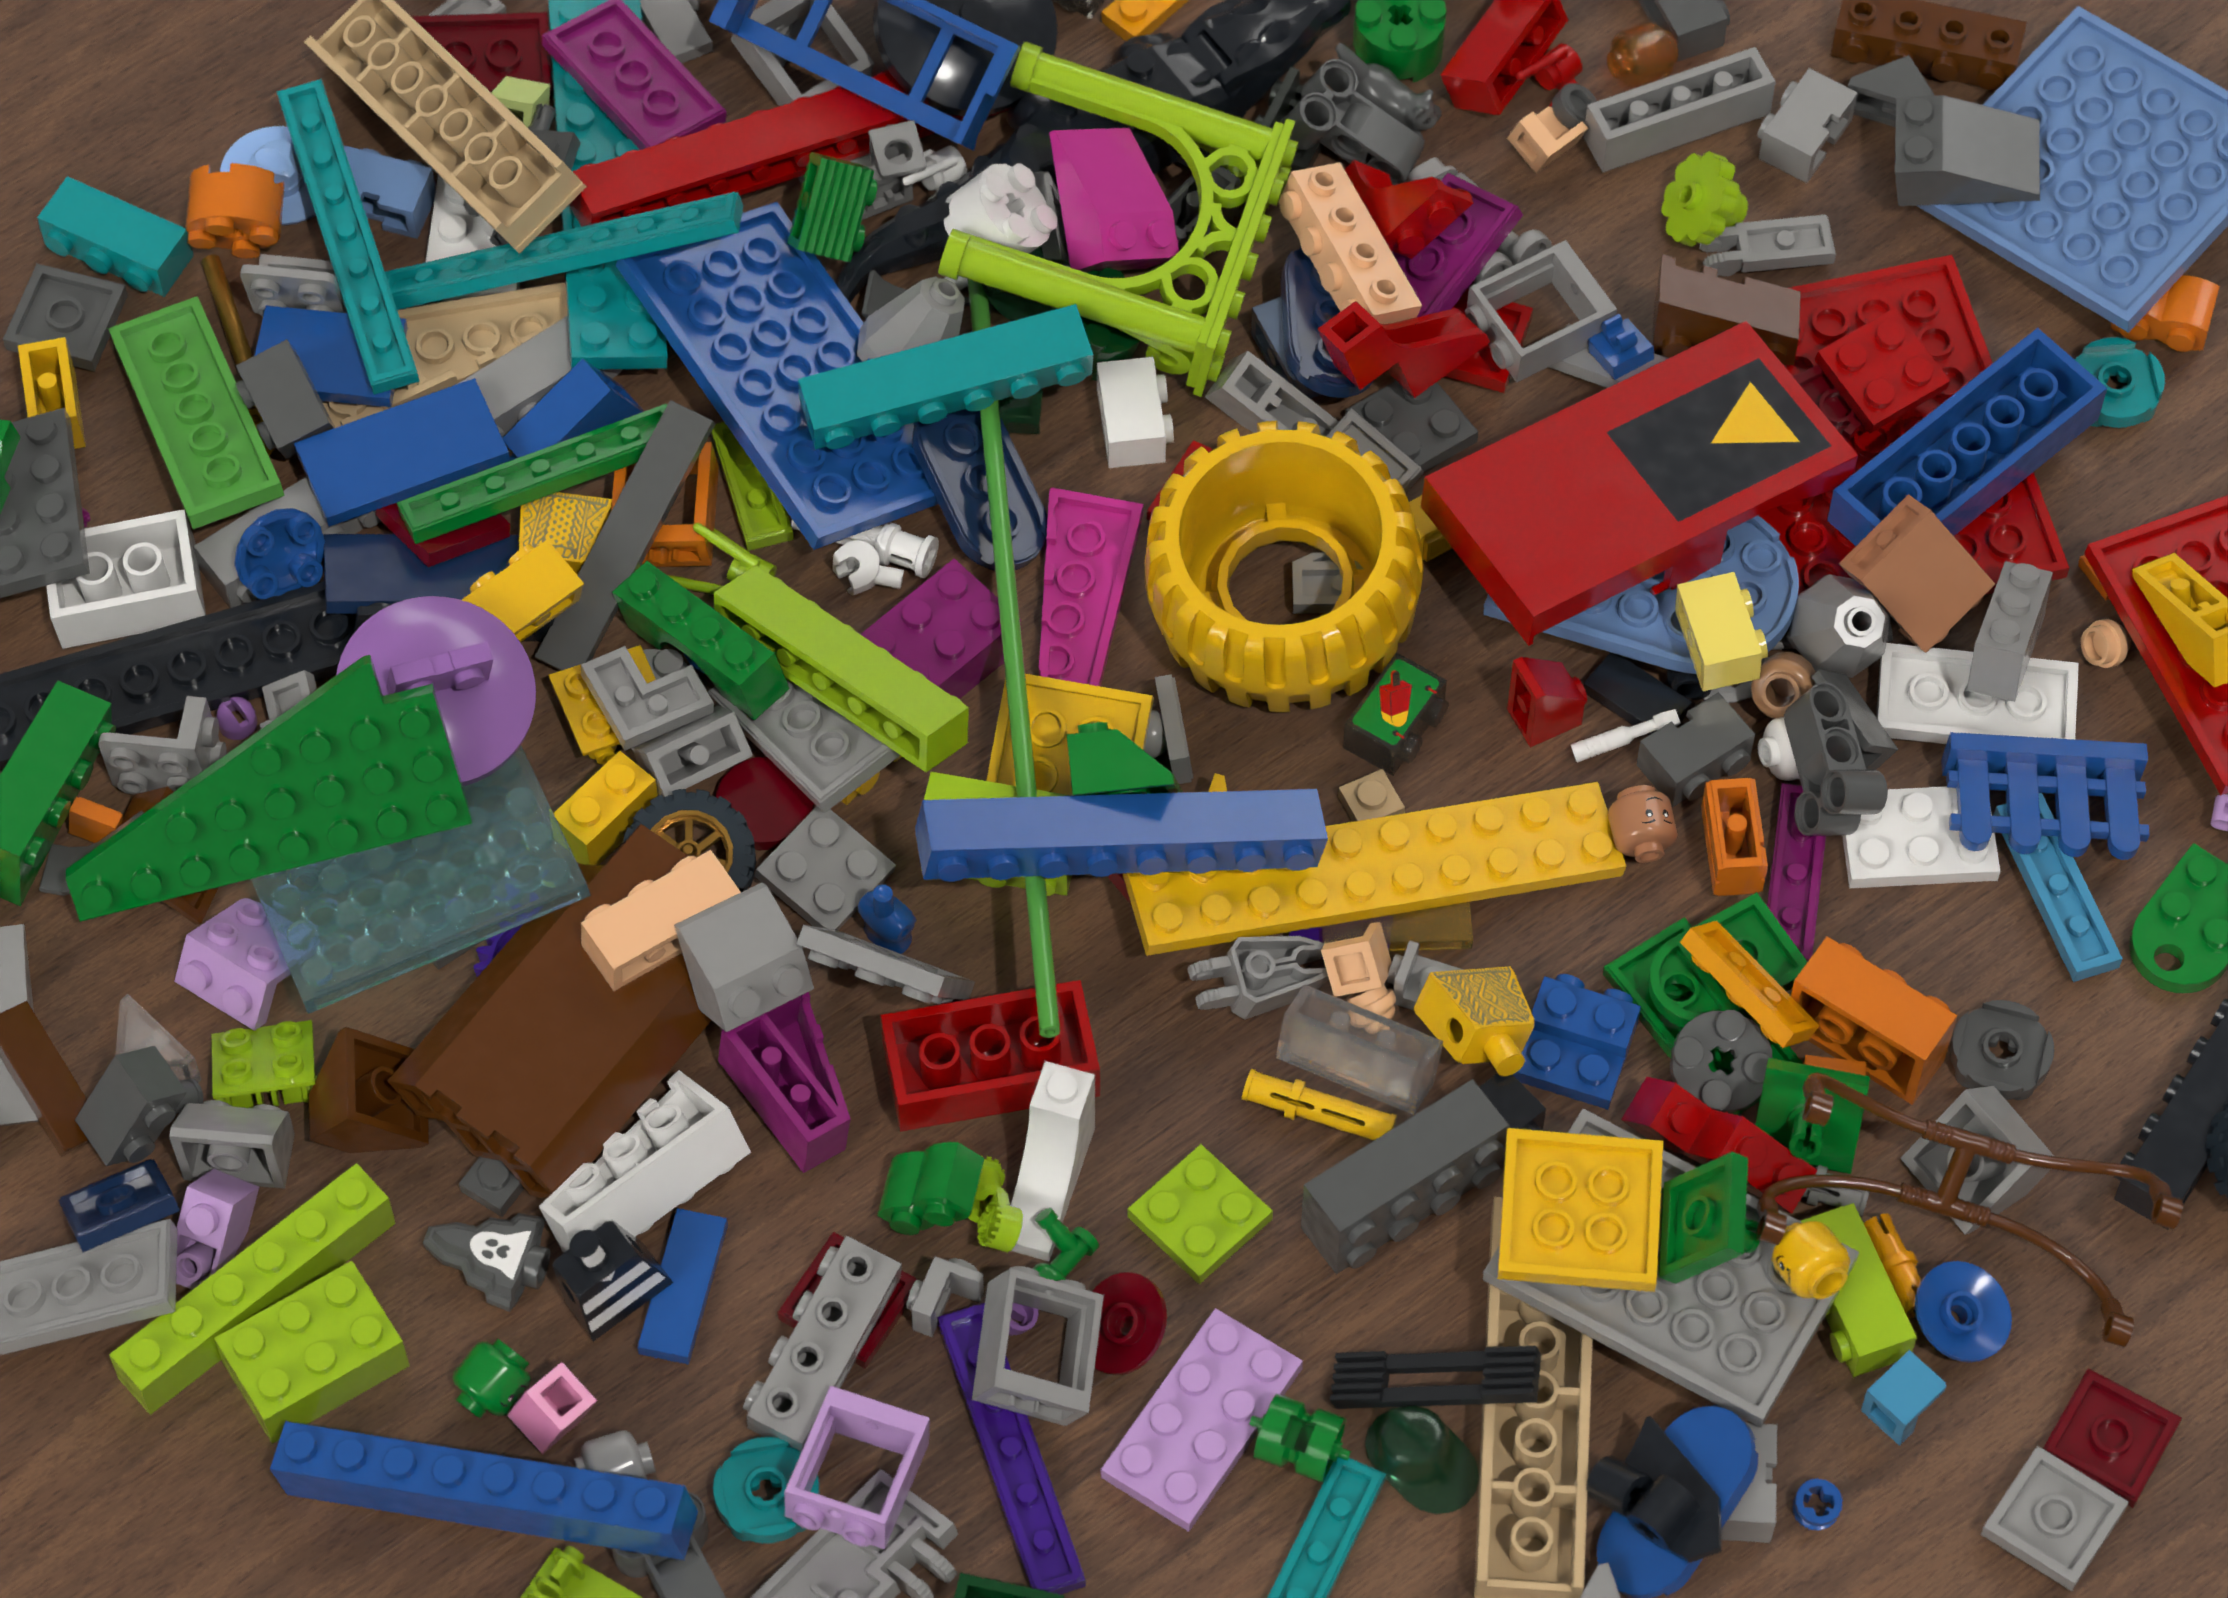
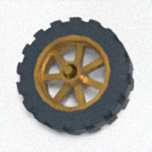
M686 789L672 791L673 795L664 798L663 795H659L650 801L651 805L645 809L641 808L633 817L634 822L626 830L624 843L638 826L642 824L686 855L696 857L700 856L721 839L726 850V860L718 859L741 892L751 887L756 864L754 838L744 816L740 811L737 812L733 809L731 803L721 796L716 798L710 796V792L696 789V793L686 792ZM685 824V840L677 843L665 833L670 828ZM693 824H700L714 831L699 844L693 841Z

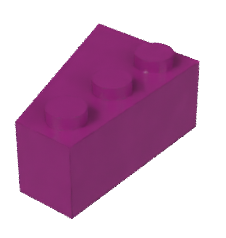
M809 992L728 1032L722 1029L718 1062L803 1173L846 1150L851 1120L833 1064L830 1065L823 1044L824 1036L820 1024L816 1023Z

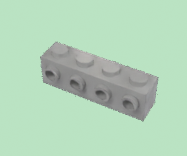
M1753 47L1588 104L1585 125L1588 127V130L1583 135V138L1603 173L1767 116L1771 111L1776 81L1757 48Z
M848 1236L844 1238L839 1249L833 1246L828 1249L817 1274L823 1277L814 1294L806 1291L793 1314V1319L799 1321L790 1338L783 1335L779 1338L768 1360V1364L774 1367L766 1382L762 1383L757 1380L744 1402L743 1409L749 1411L747 1414L748 1429L763 1437H775L787 1441L790 1447L802 1453L830 1386L841 1388L861 1348L867 1341L901 1278V1263Z

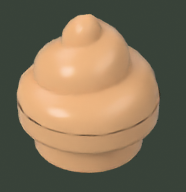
M2110 619L2097 620L2083 632L2081 650L2085 659L2092 665L2110 668L2118 666L2125 660L2132 638L2127 630L2117 622Z
M1383 985L1382 988L1352 993L1346 998L1351 1007L1348 1010V1014L1353 1023L1360 1026L1366 1025L1369 1030L1380 1031L1383 1034L1390 1032L1392 1027L1391 1019L1395 1014L1394 1004L1396 1003V995L1392 989H1386L1385 985Z

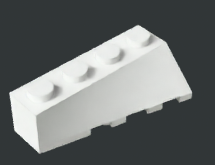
M678 1070L667 1081L670 1090L658 1102L650 1098L636 1111L640 1120L625 1134L615 1132L602 1144L604 1147L603 1156L595 1164L583 1163L539 1206L562 1251L565 1253L569 1250L570 1241L576 1233L582 1230L594 1231L607 1221H615L634 1237L644 1233L653 1226L654 1222L676 1206L689 1201L697 1191L716 1177L729 1172L737 1162L751 1153L729 1108Z

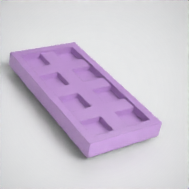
M1215 1308L1102 1467L1101 1478L1189 1532L1257 1435L1258 1428L1249 1425L1252 1415L1262 1418L1263 1414H1266L1275 1394L1285 1395L1301 1372L1303 1361Z

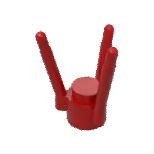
M1561 43L1538 61L1516 74L1517 80H1524L1525 78L1527 80L1535 75L1536 80L1543 88L1547 90L1555 88L1560 91L1567 84H1578L1574 78L1582 72L1583 65L1576 51L1569 45Z

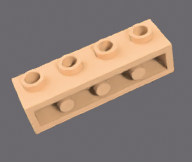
M1341 163L1292 171L1278 202L1281 213L1286 220H1289L1300 240L1303 252L1310 257L1320 275L1322 286L1330 293L1340 312L1354 301H1357L1380 324H1391L1416 318L1422 304Z

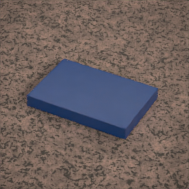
M265 306L255 355L287 339L297 351L321 401L392 407L395 389L373 394L348 313ZM400 318L406 335L408 330L407 321Z

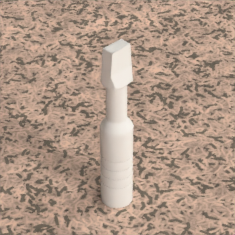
M1676 709L1653 715V719L1631 727L1620 726L1597 736L1570 744L1576 762H1580L1628 745L1634 738L1659 730L1671 721L1675 726L1681 723Z

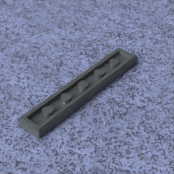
M672 400L669 401L578 574V577L584 583L580 600L555 617L553 626L548 630L535 655L537 660L559 671L592 660L619 608L612 591L642 565L715 426L713 420Z

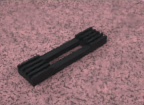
M1536 1345L1485 1347V1351L1387 1354L1385 1351L1335 1353L1337 1363H1334V1370L1336 1374H1333L1332 1378L1335 1384L1331 1386L1333 1395H1330V1401L1336 1409L1537 1403L1542 1355ZM1483 1371L1485 1379H1482V1384L1388 1387L1390 1374Z

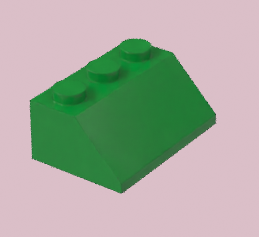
M1108 723L1082 724L1078 726V733L1067 734L1073 796L1183 793L1173 773L1118 729H1108Z

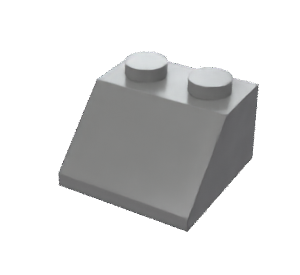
M763 882L674 925L698 1008L725 1032L814 989L803 948L796 944L798 938L769 888Z
M1994 1086L1965 1089L1936 1120V1122L2014 1144L2016 1149L2054 1156ZM1920 1137L1900 1159L1926 1189L1938 1192L1955 1148ZM1975 1154L1958 1198L1989 1207L1991 1212L1999 1214L2025 1197L2051 1169L2013 1161L2011 1164H2006ZM1951 1218L1964 1234H1970L1980 1227V1225Z
M208 1100L203 1102V1104L187 1103L172 1124L169 1134L184 1180L196 1181L214 1168L259 1187L285 1189L295 1136L288 1111H282L278 1107L266 1104L256 1105L253 1108L232 1107L228 1103L218 1100Z

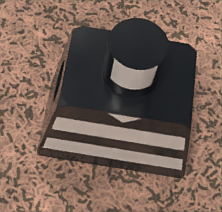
M613 1220L605 1222L594 1231L582 1230L576 1233L570 1241L569 1250L556 1258L553 1263L565 1304L593 1342L673 1283L645 1244Z

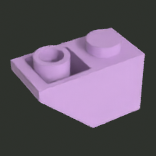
M214 1168L187 1186L177 1224V1284L193 1290L234 1258L248 1232L259 1186Z

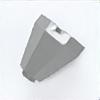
M932 277L921 280L867 317L859 332L858 357L863 362L868 360V358L874 359L959 336L965 298L959 292L957 286L947 279Z
M1829 574L1815 582L1807 590L1798 594L1794 616L1787 630L1786 639L1793 649H1796L1801 656L1812 664L1815 672L1820 669L1846 674L1848 678H1853L1885 654L1891 615L1883 608L1873 594L1856 580Z

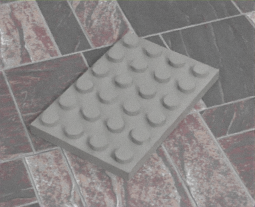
M1585 1109L1581 1110L1568 1132L1641 1139ZM1664 1150L1655 1292L1497 1279L1498 1247L1483 1272L1482 1280L1709 1401L1732 1411L1760 1428L1839 1293L1838 1291L1825 1299H1805L1794 1294L1777 1273L1771 1259L1775 1245L1760 1241L1759 1246L1753 1252L1744 1253L1739 1257L1677 1284L1659 1278L1664 1182L1697 1168ZM1747 1194L1746 1218L1759 1222L1757 1210L1759 1200ZM1779 1211L1780 1214H1784L1787 1216L1786 1227L1793 1223H1802L1797 1219ZM1842 1243L1850 1257L1847 1273L1849 1275L1858 1259L1859 1252Z

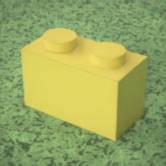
M1735 572L1677 584L1675 612L1702 692L1760 679L1761 661L1768 657L1767 643L1761 629L1754 630L1751 618L1754 616L1752 599L1747 588L1740 590Z

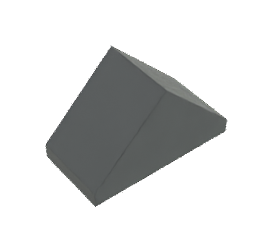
M1909 55L1853 76L1848 84V88L1858 92L1853 115L1896 127V97L1935 96Z

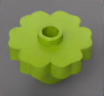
M1708 151L1703 156L1692 153L1687 157L1686 161L1681 162L1677 166L1675 181L1667 185L1662 204V214L1668 217L1666 233L1672 236L1676 242L1690 247L1695 246L1697 243L1709 245L1724 232L1725 227H1733L1736 223L1744 221L1748 210V202L1746 197L1741 194L1739 184L1732 181L1735 173L1734 164L1728 162L1726 157Z

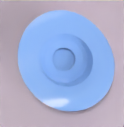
M273 126L252 131L238 139L226 152L222 160L220 172H230V163L252 165L275 173L274 183L284 182L282 225L297 224L316 215L288 127Z

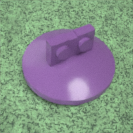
M427 596L406 599L372 615L356 630L348 641L341 655L336 675L361 657L371 655L383 696L433 684L463 787L476 783L499 770L513 757L523 743L530 728L536 703V685L532 665L525 649L515 634L502 621L483 608L449 597Z

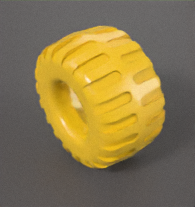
M1277 421L1257 423V432L1240 436L1236 428L1218 436L1217 448L1208 453L1201 446L1185 459L1183 476L1174 473L1170 476L1161 490L1159 506L1155 507L1152 511L1144 562L1145 586L1150 607L1169 650L1179 665L1183 668L1190 667L1195 681L1210 692L1214 693L1221 686L1225 688L1230 702L1250 708L1253 699L1265 701L1270 712H1290L1289 703L1310 701L1311 709L1330 705L1331 694L1344 689L1345 693L1351 696L1367 686L1370 670L1373 669L1378 673H1382L1395 659L1398 643L1405 642L1410 634L1421 592L1424 571L1423 549L1419 531L1407 495L1397 479H1391L1385 462L1371 450L1361 455L1357 440L1342 432L1336 431L1332 438L1320 434L1319 425L1298 421L1297 430L1278 429ZM1279 541L1303 542L1323 551L1338 566L1342 577V590L1331 612L1323 616L1294 624H1262L1246 620L1233 606L1229 594L1230 578L1239 562L1259 547ZM1354 561H1357L1364 569L1357 570Z

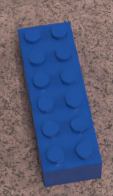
M2036 328L1835 488L1827 521L1851 543L1857 546L1909 494L1930 509L1950 533L1955 536L2099 419L2107 387L2039 328Z

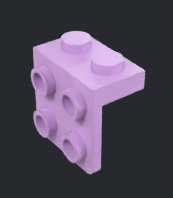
M243 898L186 935L174 982L255 1031L267 1022L277 983L316 958L320 954L322 943L308 934L303 928L291 924L268 910L263 904Z

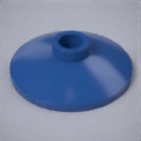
M1962 1261L1942 1263L1930 1270L1923 1277L1917 1288L1915 1296L1917 1321L1927 1340L1942 1354L1962 1362H1978L1997 1353L2006 1343L2012 1324L2009 1301L2000 1284L1982 1268ZM1951 1311H1954L1959 1316L1960 1323L1954 1319Z

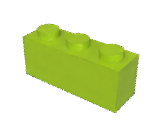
M1851 1203L1801 1220L1800 1222L1802 1223L1806 1221H1819L1825 1224L1841 1243L1859 1252L1858 1259L1848 1275L1847 1281L1840 1289L1825 1315L1832 1331L1830 1333V1343L1837 1360L1840 1363L1846 1361L1852 1376L1856 1377L1894 1364L1909 1350L1912 1352L1917 1336L1855 1204Z

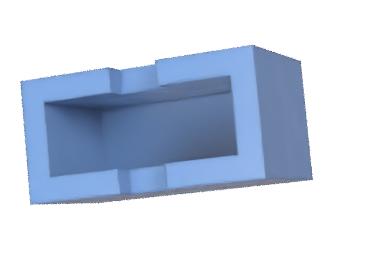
M344 146L367 219L382 221V230L418 239L435 201L436 186L432 168L426 167L415 160L403 161L384 156L372 149L365 148L360 150Z

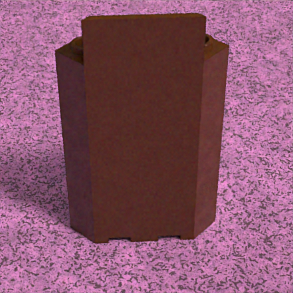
M640 824L606 865L596 866L576 863L389 1078L388 1083L417 1116L445 1121L474 1156L502 1161L531 1196L547 1199L583 1163H592L604 1149L602 1144L622 1128L711 1022V1019L698 1008L682 953L613 991L581 945V922L585 920L592 910L603 904L611 906L627 897L629 892L643 881H656L671 872L672 868L679 861L688 857V855Z

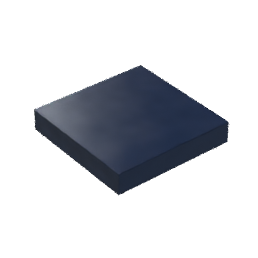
M154 1159L144 1161L59 1199L64 1215L83 1253L180 1211L174 1195Z

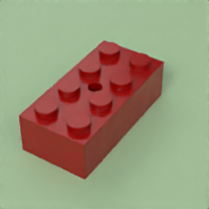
M1081 980L1056 984L1060 1033L1051 1038L1043 1037L1039 1032L1035 988L880 1015L882 1042L900 1132L1030 1109V1103L1045 1061L1094 1074L1095 1097H1099L1100 1066Z

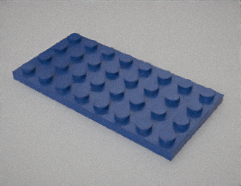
M778 202L742 213L739 233L617 260L615 266L813 550L939 504L913 449L912 434L915 423L901 426L898 431L887 436L871 434L856 438L851 444L843 448L829 449L828 447H823L815 450L799 400L798 379L862 362L857 355L859 332L863 321L816 255L797 250L788 244L792 222Z

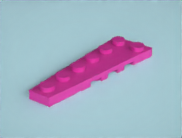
M1050 488L1039 676L1101 687L1143 518L1144 504Z

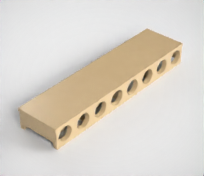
M358 0L321 38L316 41L310 36L305 41L309 48L519 254L586 188V185L553 151L394 0Z
M1494 1197L1489 1262L1500 1243L1502 1197ZM1489 1283L1485 1347L1536 1345L1542 1356L1537 1403L1483 1404L1474 1598H1580L1584 1590L1586 1486L1588 1480L1593 1338Z

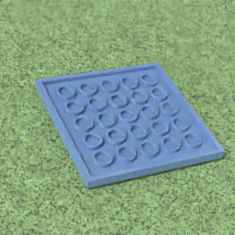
M2077 6L1983 104L1987 107L2039 119L2040 201L1918 205L1919 208L2129 333L2228 227V91Z

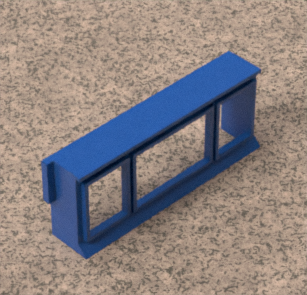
M718 0L709 22L911 121L914 120L915 123L972 151L975 150L977 137L1018 52L1020 53L1021 50L1019 45L926 0H884L941 28L908 96L810 48L833 0L814 1L796 41L750 19L758 0ZM956 35L994 53L962 122L923 103Z

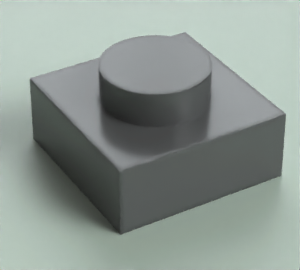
M483 1157L477 1159L459 1183L462 1193L501 1217L504 1216L525 1189L502 1161Z

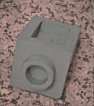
M1410 940L1404 956L1395 954L1388 973L1387 983L1394 985L1395 1005L1413 1010L1430 972L1464 969L1419 956L1420 943Z

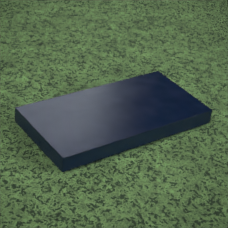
M324 534L326 613L356 614L359 606H368L373 603H388L392 605L406 599L427 596L449 597L462 600L471 593L470 587L481 576L490 571L497 575L510 566L508 563L509 559L519 550L518 535H510V537L427 567L395 534Z

